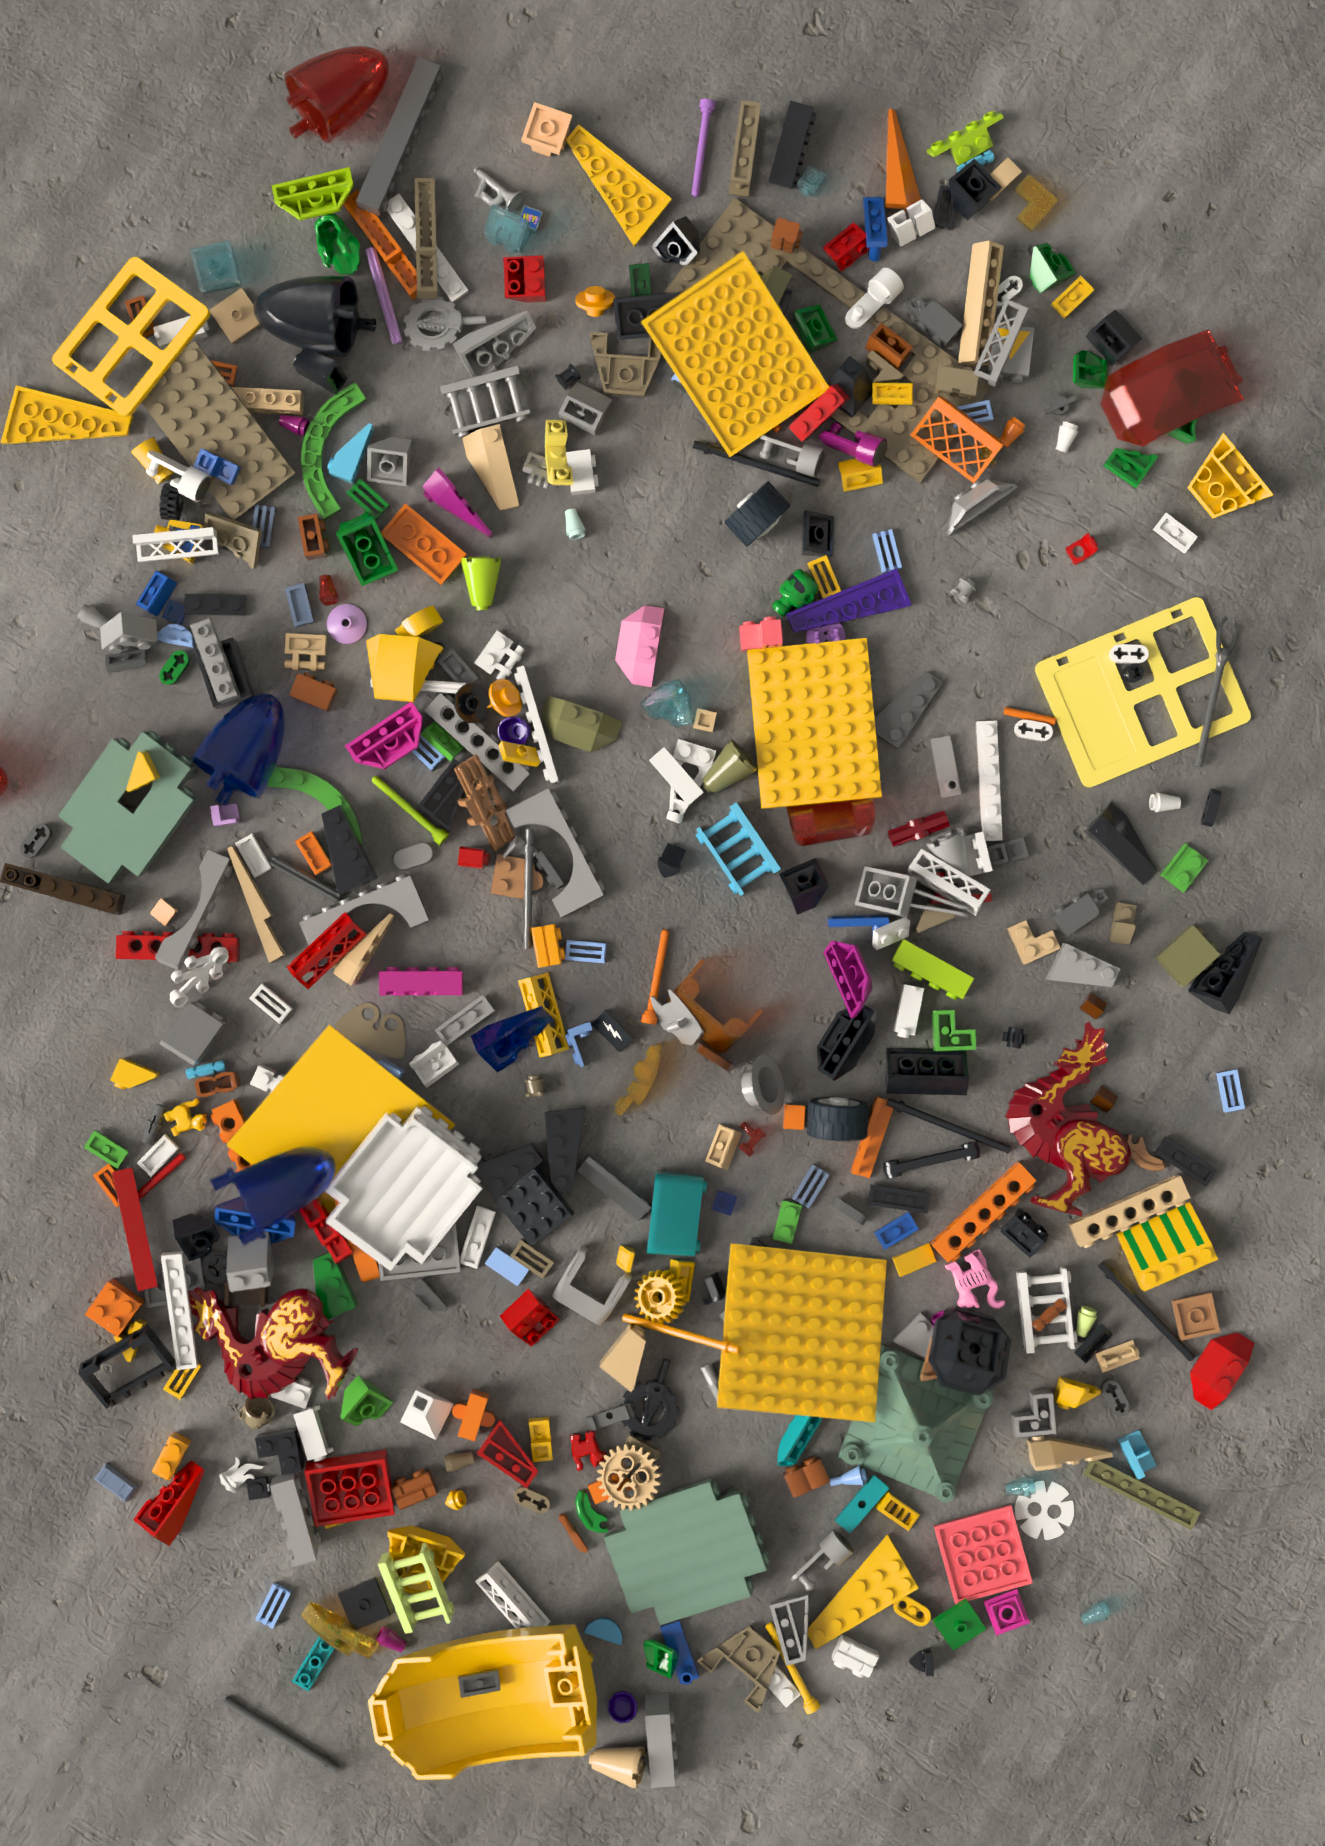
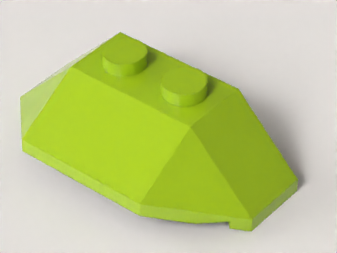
M350 167L271 186L275 204L301 221L339 212L354 184Z

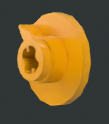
M590 286L584 291L579 292L575 300L576 305L586 310L589 316L598 317L602 316L606 309L614 305L613 299L615 295L601 286Z
M497 679L490 685V704L487 708H493L505 717L515 716L521 711L522 699L519 690L513 683L506 679Z

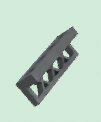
M591 1155L577 1169L580 1174L638 1221L651 1209L650 1203Z

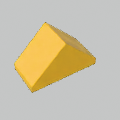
M138 752L126 788L127 791L137 790L161 778L148 752Z

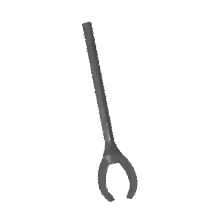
M1226 617L1219 623L1216 633L1217 652L1215 653L1217 667L1194 765L1197 767L1203 766L1224 666L1230 659V654L1235 647L1238 637V625L1236 621H1233L1234 636L1228 649L1221 648V630L1224 623L1228 620Z

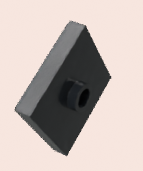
M376 1577L338 1593L353 1631L391 1615Z

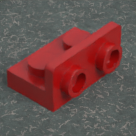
M854 222L823 246L824 252L836 262L841 272L869 251L866 243V233Z

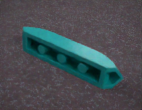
M795 1415L781 1439L777 1453V1466H792L797 1463L823 1417Z

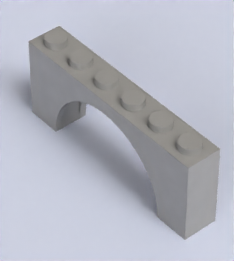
M548 788L507 809L506 812L515 829L527 825H542L555 830L567 841L573 855L572 876L566 888L557 897L552 899L562 918L604 896L603 891L606 889L601 880L596 881L593 875L596 873L592 862L587 863L584 857L587 853L583 845L580 844L578 846L575 840L578 837L573 826L568 827L566 820L569 818L564 808L559 809L557 805L559 799L555 791L550 792Z
M406 874L396 877V882L388 884V882L377 885V890L370 892L368 889L359 893V897L354 900L349 897L340 901L341 905L335 908L330 905L321 909L322 913L316 916L314 913L308 914L303 917L304 921L299 922L308 945H310L344 912L350 914L353 910L368 904H383L395 909L405 918L410 928L430 921V917L413 877H407ZM322 958L318 962V966L325 965L328 958Z

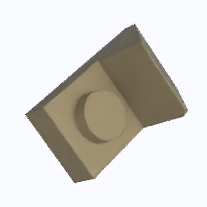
M873 350L867 356V366L874 372H880L873 383H900L904 376Z
M1115 903L1109 942L1130 945L1136 928L1134 919L1137 905Z

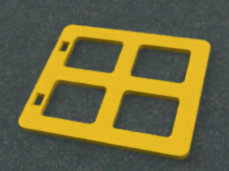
M132 257L52 357V361L62 371L121 416L129 417L208 320L210 310L138 257ZM138 276L156 289V293L133 322L127 325L110 313L109 308L133 277ZM172 301L189 313L191 317L167 348L160 350L142 335L167 302ZM97 323H101L116 334L119 339L94 371L89 372L74 361L71 356ZM131 348H135L151 360L153 365L128 397L123 398L107 386L105 380ZM73 364L78 367L75 373L69 369ZM112 394L118 397L114 403L108 399Z

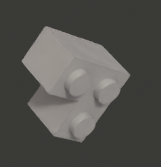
M120 612L100 627L102 650L110 651L113 654L121 653L128 646H135L141 650H146L158 642L156 619Z
M1049 1389L1029 1391L1031 1411L1011 1413L1013 1434L1016 1437L1056 1434L1053 1393Z

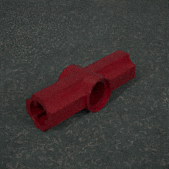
M940 811L925 818L923 816L909 821L903 826L887 831L892 846L895 847L911 840L916 841L930 836L931 833L950 827L945 811Z

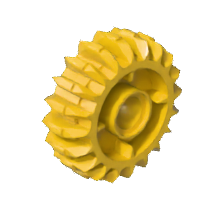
M661 1269L656 1270V1272L650 1271L648 1275L642 1276L643 1281L638 1282L640 1288L634 1290L638 1293V1296H635L634 1299L639 1300V1304L635 1307L642 1308L639 1314H646V1320H651L652 1323L659 1322V1324L671 1323L673 1319L679 1318L678 1313H683L684 1311L681 1306L687 1304L683 1301L687 1294L682 1292L686 1287L679 1285L682 1280L676 1279L675 1273L670 1274L669 1270L662 1271ZM659 1292L663 1295L662 1302L658 1298Z

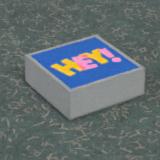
M524 205L518 226L537 232L543 212Z

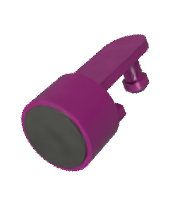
M838 422L832 423L829 432L822 431L819 435L820 441L826 446L856 457L857 461L872 467H877L886 454L887 439L870 432L864 433L858 430L855 434V443L837 435L842 430Z

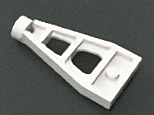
M678 739L673 758L680 766L688 763L699 768V773L693 781L700 788L703 783V777L713 764L716 751ZM671 786L670 807L666 819L681 824L688 805L685 801L676 798V791ZM674 810H678V811L680 812V814L675 813V812H673V811H674Z

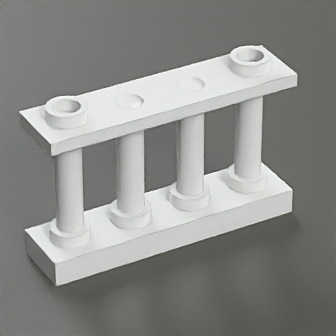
M1059 1266L1060 1274L1030 1277L1024 1270L1016 1271L1023 1347L1027 1354L1035 1353L1034 1347L1040 1344L1067 1342L1070 1349H1075L1074 1343H1077L1076 1331H1073L1068 1287V1283H1071V1274L1064 1266ZM1061 1282L1062 1294L1035 1297L1029 1295L1028 1287H1031V1285ZM1057 1299H1062L1066 1303L1067 1308L1064 1310V1314H1059L1050 1323L1065 1322L1066 1334L1038 1337L1033 1335L1032 1322L1036 1318L1039 1319L1040 1316L1034 1317V1315H1031L1030 1307L1037 1304L1054 1303Z

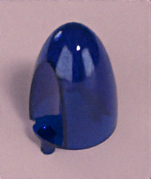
M267 693L257 694L234 706L210 730L191 758L196 766L211 776L206 783L209 788L212 789L213 787V790L217 791L221 783L224 785L215 799L216 802L222 803L223 806H227L229 799L236 791L260 799L271 779L280 755L285 730L284 710L280 701L275 696Z
M301 1146L260 1161L236 1173L230 1166L227 1168V1172L210 1181L215 1191L231 1183L235 1184L255 1223L253 1228L238 1235L244 1247L258 1238H267L264 1230L286 1219L323 1194L334 1177L336 1165L334 1158L329 1152L316 1147Z

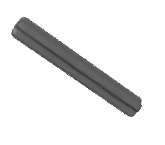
M277 856L271 858L269 864L336 902L341 898L335 888Z

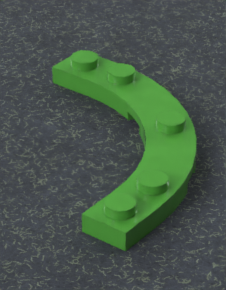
M356 382L331 397L320 408L313 421L310 422L303 440L301 466L304 484L311 500L324 520L340 512L341 508L332 496L324 479L322 469L323 448L334 425L349 411L367 401Z
M269 767L268 787L305 792L319 800L328 810L338 805L343 806L363 847L362 834L356 815L351 805L335 787L322 778L305 771Z

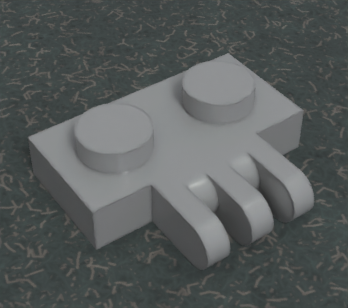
M529 452L523 466V472L531 474L528 483L532 484L535 478L537 479L536 486L540 487L541 482L544 481L543 488L548 489L550 483L548 482L545 457Z

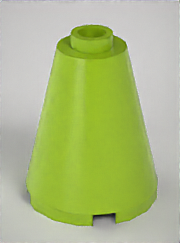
M469 556L468 561L467 558L461 557L471 605L476 606V610H488V606H492L501 557H496V561L495 558H490V556Z

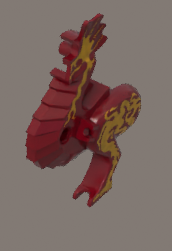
M1086 1022L1084 1025L1083 1039H1075V1043H1077L1075 1049L1070 1050L1063 1047V1053L1056 1062L1054 1061V1065L1058 1066V1069L1049 1072L1048 1076L1037 1078V1081L1024 1083L1023 1087L1013 1091L1014 1095L1008 1102L1009 1107L1004 1116L1008 1119L1010 1134H1014L1019 1145L1024 1146L1033 1158L1037 1156L1047 1164L1050 1162L1067 1172V1180L1059 1189L1047 1196H1034L1030 1199V1202L1081 1217L1082 1211L1073 1206V1202L1077 1197L1091 1191L1090 1177L1098 1183H1102L1109 1176L1122 1173L1129 1165L1131 1159V1149L1124 1136L1119 1131L1097 1122L1098 1113L1091 1111L1089 1104L1063 1105V1096L1068 1089L1076 1085L1090 1083L1088 1074H1090L1093 1067L1108 1062L1105 1056L1108 1043L1103 1041L1105 1029H1095L1089 1022ZM1039 1104L1041 1107L1040 1113L1033 1115L1031 1111L1032 1106Z
M196 1287L192 1291L188 1290L191 1314L197 1317V1324L193 1330L197 1331L205 1341H210L217 1336L218 1346H221L222 1359H224V1373H227L229 1385H233L239 1394L243 1392L250 1399L255 1397L269 1398L271 1394L283 1391L284 1387L297 1381V1376L306 1368L305 1365L309 1359L315 1357L322 1365L327 1379L325 1392L327 1399L330 1400L332 1396H336L359 1349L353 1348L344 1357L338 1351L335 1335L325 1334L328 1325L333 1323L334 1320L329 1321L324 1316L323 1303L314 1292L307 1288H298L282 1295L270 1312L266 1308L256 1314L254 1339L246 1340L238 1330V1307L224 1306V1303L217 1298L214 1290L204 1291L200 1287ZM247 1364L252 1367V1373L247 1370Z

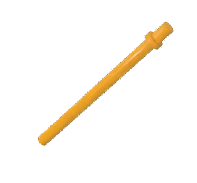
M626 1313L622 1317L624 1322L719 1348L725 1353L733 1352L739 1354L741 1352V1346L732 1344L728 1340L721 1341L657 1322L652 1323L650 1320Z

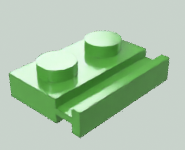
M1184 843L1161 872L1160 876L1164 877L1181 892H1185L1208 860Z

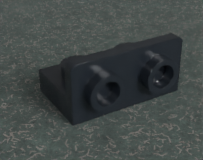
M1020 1208L1000 1230L1029 1258L1046 1243L1049 1236L1043 1226L1038 1225L1027 1212H1023Z

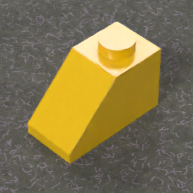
M120 1058L110 1081L115 1082L114 1086L126 1090V1088H132L158 1078L160 1073L129 1059Z

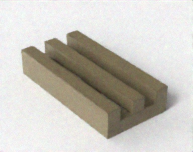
M522 1239L510 1255L511 1258L542 1279L554 1263L553 1260ZM521 1246H524L526 1249H528L529 1251L543 1259L545 1262L548 1263V1265L546 1266L545 1264L531 1256L529 1253L521 1249ZM517 1252L521 1253L523 1256H525L526 1258L540 1266L542 1269H544V1271H539L538 1269L530 1265L528 1262L517 1256Z

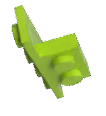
M996 111L987 112L983 115L982 119L968 123L963 130L954 131L948 135L947 139L934 142L926 152L936 157L950 149L955 163L961 165L993 147L987 127L1004 117Z

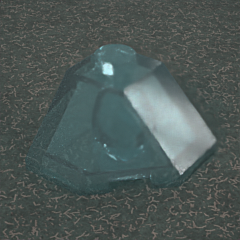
M680 679L662 683L640 703L653 719L658 720L662 718L668 720L670 725L675 727L694 723L690 693Z

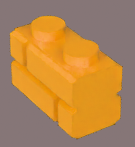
M556 924L531 928L538 968L562 964V959H565L564 948L559 947L558 940L562 939L560 927L556 928Z
M173 1432L152 1472L170 1481L174 1477L192 1441L177 1432Z

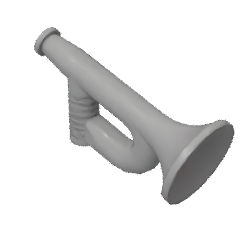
M479 167L475 168L473 173L477 174L481 179L475 194L476 198L483 200L490 206H499L505 200L507 212H513L520 205L524 196L523 192H509ZM488 185L498 193L496 198H492L485 192Z

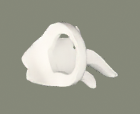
M235 1457V1465L228 1471L220 1474L221 1484L225 1485L227 1491L237 1493L239 1486L246 1479H255L253 1474H244L249 1469H262L263 1466L247 1463L238 1468L240 1459Z

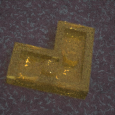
M1029 174L1015 189V192L1028 203L1016 219L1032 232L1058 202L1055 196Z

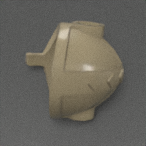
M248 1397L239 1412V1418L244 1420L246 1425L253 1430L272 1423L275 1416V1409L271 1400L261 1397H255L254 1399Z

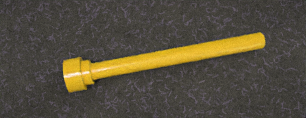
M769 1622L765 1627L776 1648L781 1651L780 1655L785 1663L777 1631L773 1623ZM795 1665L786 1666L804 1699L803 1707L806 1713L811 1714L817 1711L821 1705L817 1698L810 1695Z

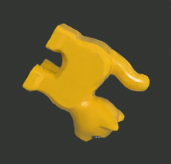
M195 1098L193 1101H186L164 1114L167 1122H173L174 1120L177 1122V1125L171 1128L175 1137L191 1129L199 1131L205 1129L207 1114H197L192 1118L189 1109L199 1104L198 1098Z

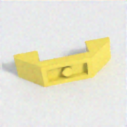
M546 420L545 459L548 482L552 485H573L572 467H568L565 447L568 437L566 420Z

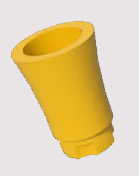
M155 437L142 442L131 452L146 470L152 461L147 457L148 451L163 454ZM159 464L157 468L158 473L152 478L155 479L157 484H161L171 478L174 472Z

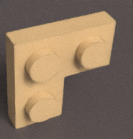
M1026 920L1007 928L1023 965L1061 949L1053 930L1034 938Z

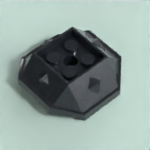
M956 1306L935 1320L928 1360L938 1377L940 1386L979 1396L1006 1379L1011 1339L994 1317ZM970 1345L974 1348V1354L970 1351Z

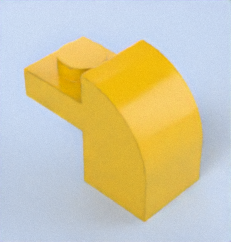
M432 605L405 619L395 632L400 636L421 637L435 630L444 621Z

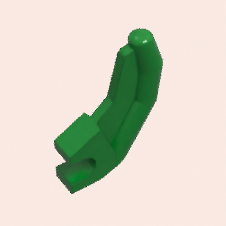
M579 1490L575 1500L576 1509L586 1528L597 1533H608V1527L600 1526V1522L607 1521V1516L591 1508L588 1494L583 1490Z

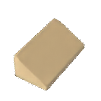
M719 1124L705 1161L727 1170L742 1133Z

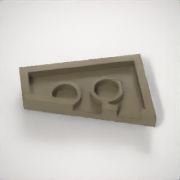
M211 512L206 513L204 528L213 527L217 530L218 544L226 546L234 552L233 555L248 562V566L255 569L258 565L262 530Z

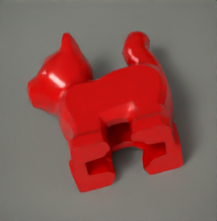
M586 1431L585 1440L580 1439L579 1433L570 1434L573 1460L577 1465V1471H582L583 1463L581 1457L590 1455V1461L594 1468L600 1465L601 1461L605 1460L604 1455L606 1453L599 1449L595 1438V1431Z

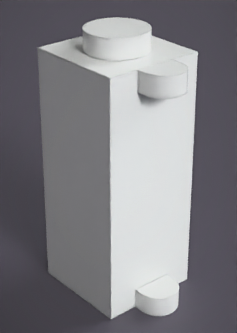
M191 316L153 327L155 338L161 350L167 348ZM207 321L189 343L208 337L207 330L210 329Z
M902 985L893 1031L898 1032L897 1036L909 1038L910 1035L915 1036L924 988Z
M320 1405L310 1406L293 1414L307 1460L314 1459V1462L325 1459V1455L334 1451L333 1447H328L317 1410L321 1409Z

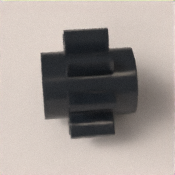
M1009 1027L1008 1032L1003 1031L1002 1041H1007L1006 1047L1021 1049L1022 1044H1027L1028 1035L1023 1034L1024 1029Z

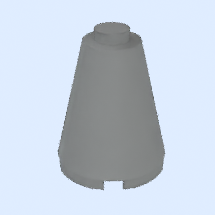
M956 828L957 832L953 833L951 830H946L931 837V842H926L933 856L971 877L964 828ZM960 878L953 880V884L957 883L958 886L965 884Z

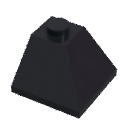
M975 158L948 180L953 205L967 221L978 213L1002 188Z
M849 356L830 379L828 386L830 387L837 383L850 397L840 409L853 418L871 397L873 384L866 368Z
M816 858L779 873L797 915L815 908L829 887V883Z

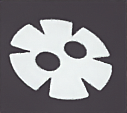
M1037 1481L1025 1487L1026 1492L1031 1498L1019 1494L1015 1503L1016 1520L1028 1518L1020 1528L1027 1535L1035 1539L1038 1538L1042 1528L1045 1540L1054 1539L1062 1535L1064 1531L1058 1522L1070 1526L1074 1517L1073 1501L1061 1502L1069 1495L1067 1490L1061 1485L1051 1482L1046 1492L1044 1481ZM1032 1502H1037L1041 1505V1513L1037 1516H1032L1028 1513V1505ZM1054 1504L1061 1508V1515L1056 1519L1049 1517L1047 1513L1049 1506Z

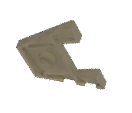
M590 332V340L604 394L644 397L662 356L653 339L649 337L648 357L606 354L608 333Z
M749 1625L700 1657L697 1662L708 1672L712 1673L722 1658L725 1657L756 1684L744 1702L759 1713L781 1651Z

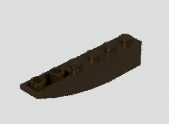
M8 863L4 864L0 878L1 883L116 915H121L126 897L122 894Z

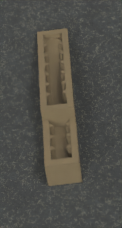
M415 178L417 299H437L435 178Z

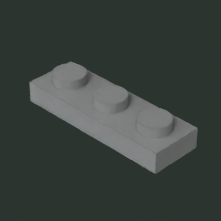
M481 995L435 1029V1032L447 1046L495 1010L486 997Z

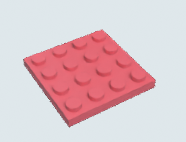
M1011 1504L933 1525L955 1605L965 1598L970 1601L1033 1583Z

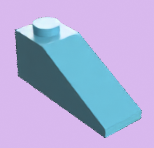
M368 423L335 454L334 458L330 459L327 469H329V474L332 477L354 484L375 429L372 424Z

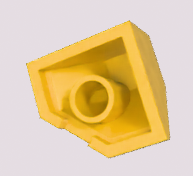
M1059 1376L1053 1400L1055 1403H1058V1407L1069 1410V1407L1077 1408L1100 1395L1101 1390L1096 1386Z

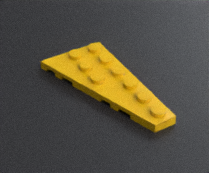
M578 124L566 139V143L635 247L671 203L672 198Z
M888 1534L808 1628V1637L815 1649H818L919 1588Z

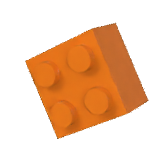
M113 1278L106 1283L85 1315L118 1338L134 1319L145 1303V1300Z

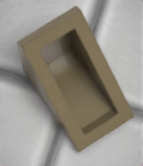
M925 903L924 905L928 907L939 908L929 903ZM922 910L915 931L919 933L952 919L955 915Z

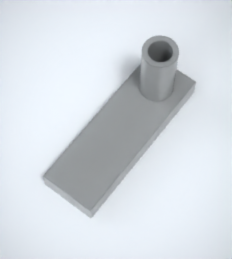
M944 736L930 739L941 798L961 795L951 737Z

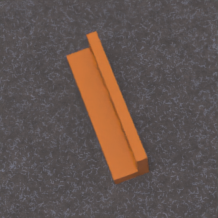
M875 1097L868 1117L867 1138L860 1141L850 1170L852 1174L870 1179L893 1111L892 1107L886 1105L887 1099Z

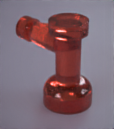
M744 1121L740 1128L744 1129L752 1138L747 1143H741L738 1147L751 1157L754 1153V1146L762 1137L765 1138L767 1135L760 1128L755 1130Z

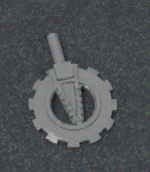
M437 296V299H420L421 302L417 305L414 303L409 308L410 313L405 315L403 321L406 324L404 333L406 337H410V343L414 347L420 346L423 351L428 352L431 349L440 351L445 349L447 344H453L457 340V333H461L463 325L487 323L486 315L462 317L460 310L456 311V305L452 301L446 302L444 297ZM429 312L441 313L440 315H436V317L432 316V318L428 317V319H421L422 316ZM420 330L442 331V333L436 336H427Z

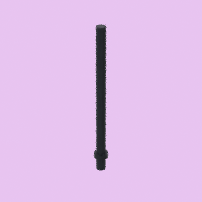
M694 441L693 448L703 451V454L707 455L710 453L812 486H819L820 479L737 453L729 457L724 449L711 446L709 442L705 444Z
M891 1098L887 1100L886 1105L897 1109L896 1112L907 1113L1007 1154L1011 1149L1009 1145L908 1106L904 1101L898 1102Z
M1102 1261L1098 1267L1105 1273V1277L1110 1279L1189 1362L1192 1361L1195 1355L1116 1274V1270L1114 1268L1111 1269Z

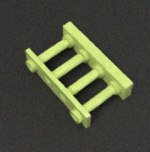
M423 1543L419 1555L395 1561L391 1558L390 1553L381 1555L378 1566L405 1634L413 1632L418 1620L443 1614L446 1624L451 1622L455 1612L454 1605L448 1599L434 1563L433 1551L429 1550L427 1543ZM423 1562L426 1572L405 1578L398 1576V1568ZM430 1580L433 1588L432 1590L408 1595L403 1587ZM436 1597L440 1606L415 1613V1611H412L410 1604Z

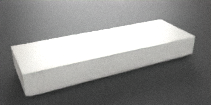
M665 747L649 760L688 806L704 793Z
M477 1205L459 1259L460 1264L478 1269L496 1214L495 1210Z

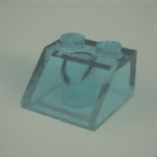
M492 204L484 228V235L488 242L494 245L499 243L505 246L504 249L512 254H515V252L521 254L531 235L529 221Z

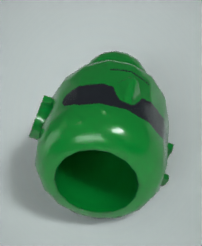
M797 569L779 587L782 597L774 601L772 607L778 614L785 617L790 612L792 606L802 608L806 604L811 603L819 590V585L804 570Z

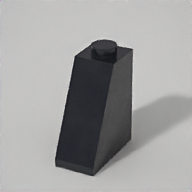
M303 349L294 359L293 366L300 375L336 395L347 380L338 362L331 358Z

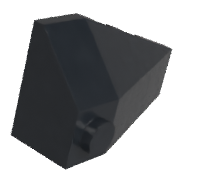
M1112 802L1084 830L1087 835L1142 885L1157 871L1126 814Z

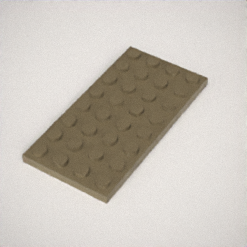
M193 341L181 352L142 401L144 407L190 466H194L201 448L241 466L234 485L211 476L208 488L232 520H236L296 473L196 341Z

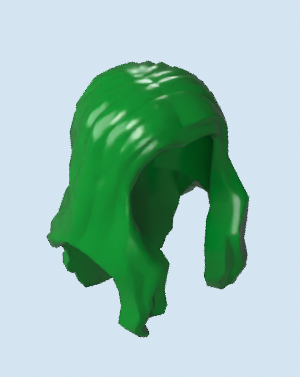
M332 213L323 215L317 219L314 227L317 250L323 260V265L331 268L330 265L332 264L335 267V271H338L339 274L353 275L361 264V257L359 256L360 242L351 233L341 217Z

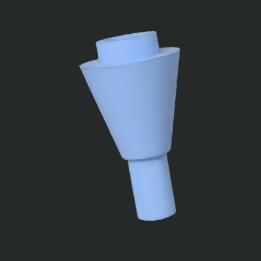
M859 1465L842 1474V1476L829 1478L830 1485H865L864 1481L867 1480L865 1468L861 1469Z

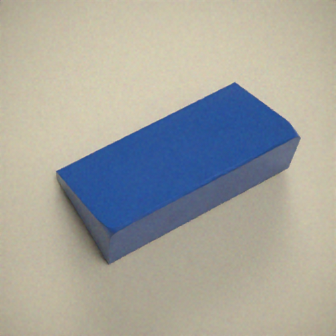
M156 570L136 605L158 616L175 589L177 582Z

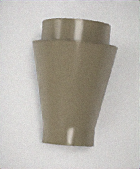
M472 1452L448 1453L447 1456H444L447 1472L452 1471L454 1473L468 1465L474 1464Z

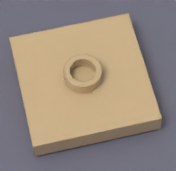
M242 288L210 309V313L232 344L261 325L255 317L253 303Z

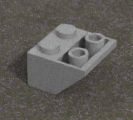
M576 382L558 413L559 418L595 436L613 399Z

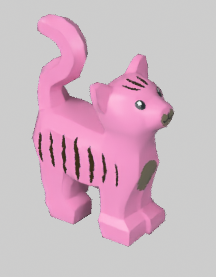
M980 1249L964 1256L965 1261L971 1265V1268L964 1272L956 1262L945 1264L946 1269L951 1270L953 1273L954 1285L959 1292V1299L957 1301L959 1307L971 1308L975 1306L979 1308L977 1297L971 1290L985 1284L990 1287L987 1294L988 1304L995 1309L1002 1308L1005 1305V1300H995L998 1285L987 1269L986 1259Z

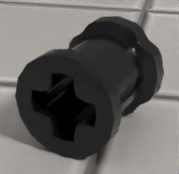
M569 364V368L561 374L555 375V378L564 390L568 389L567 386L576 379H581L580 374L572 364Z

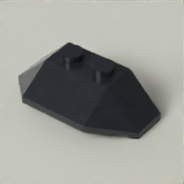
M864 1005L857 1016L852 1019L847 1008L836 1014L817 1045L819 1072L835 1081L854 1069L875 1034L876 1011Z

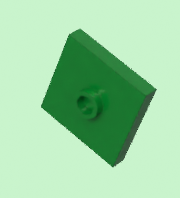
M966 1598L932 1620L953 1651L986 1630L985 1625Z

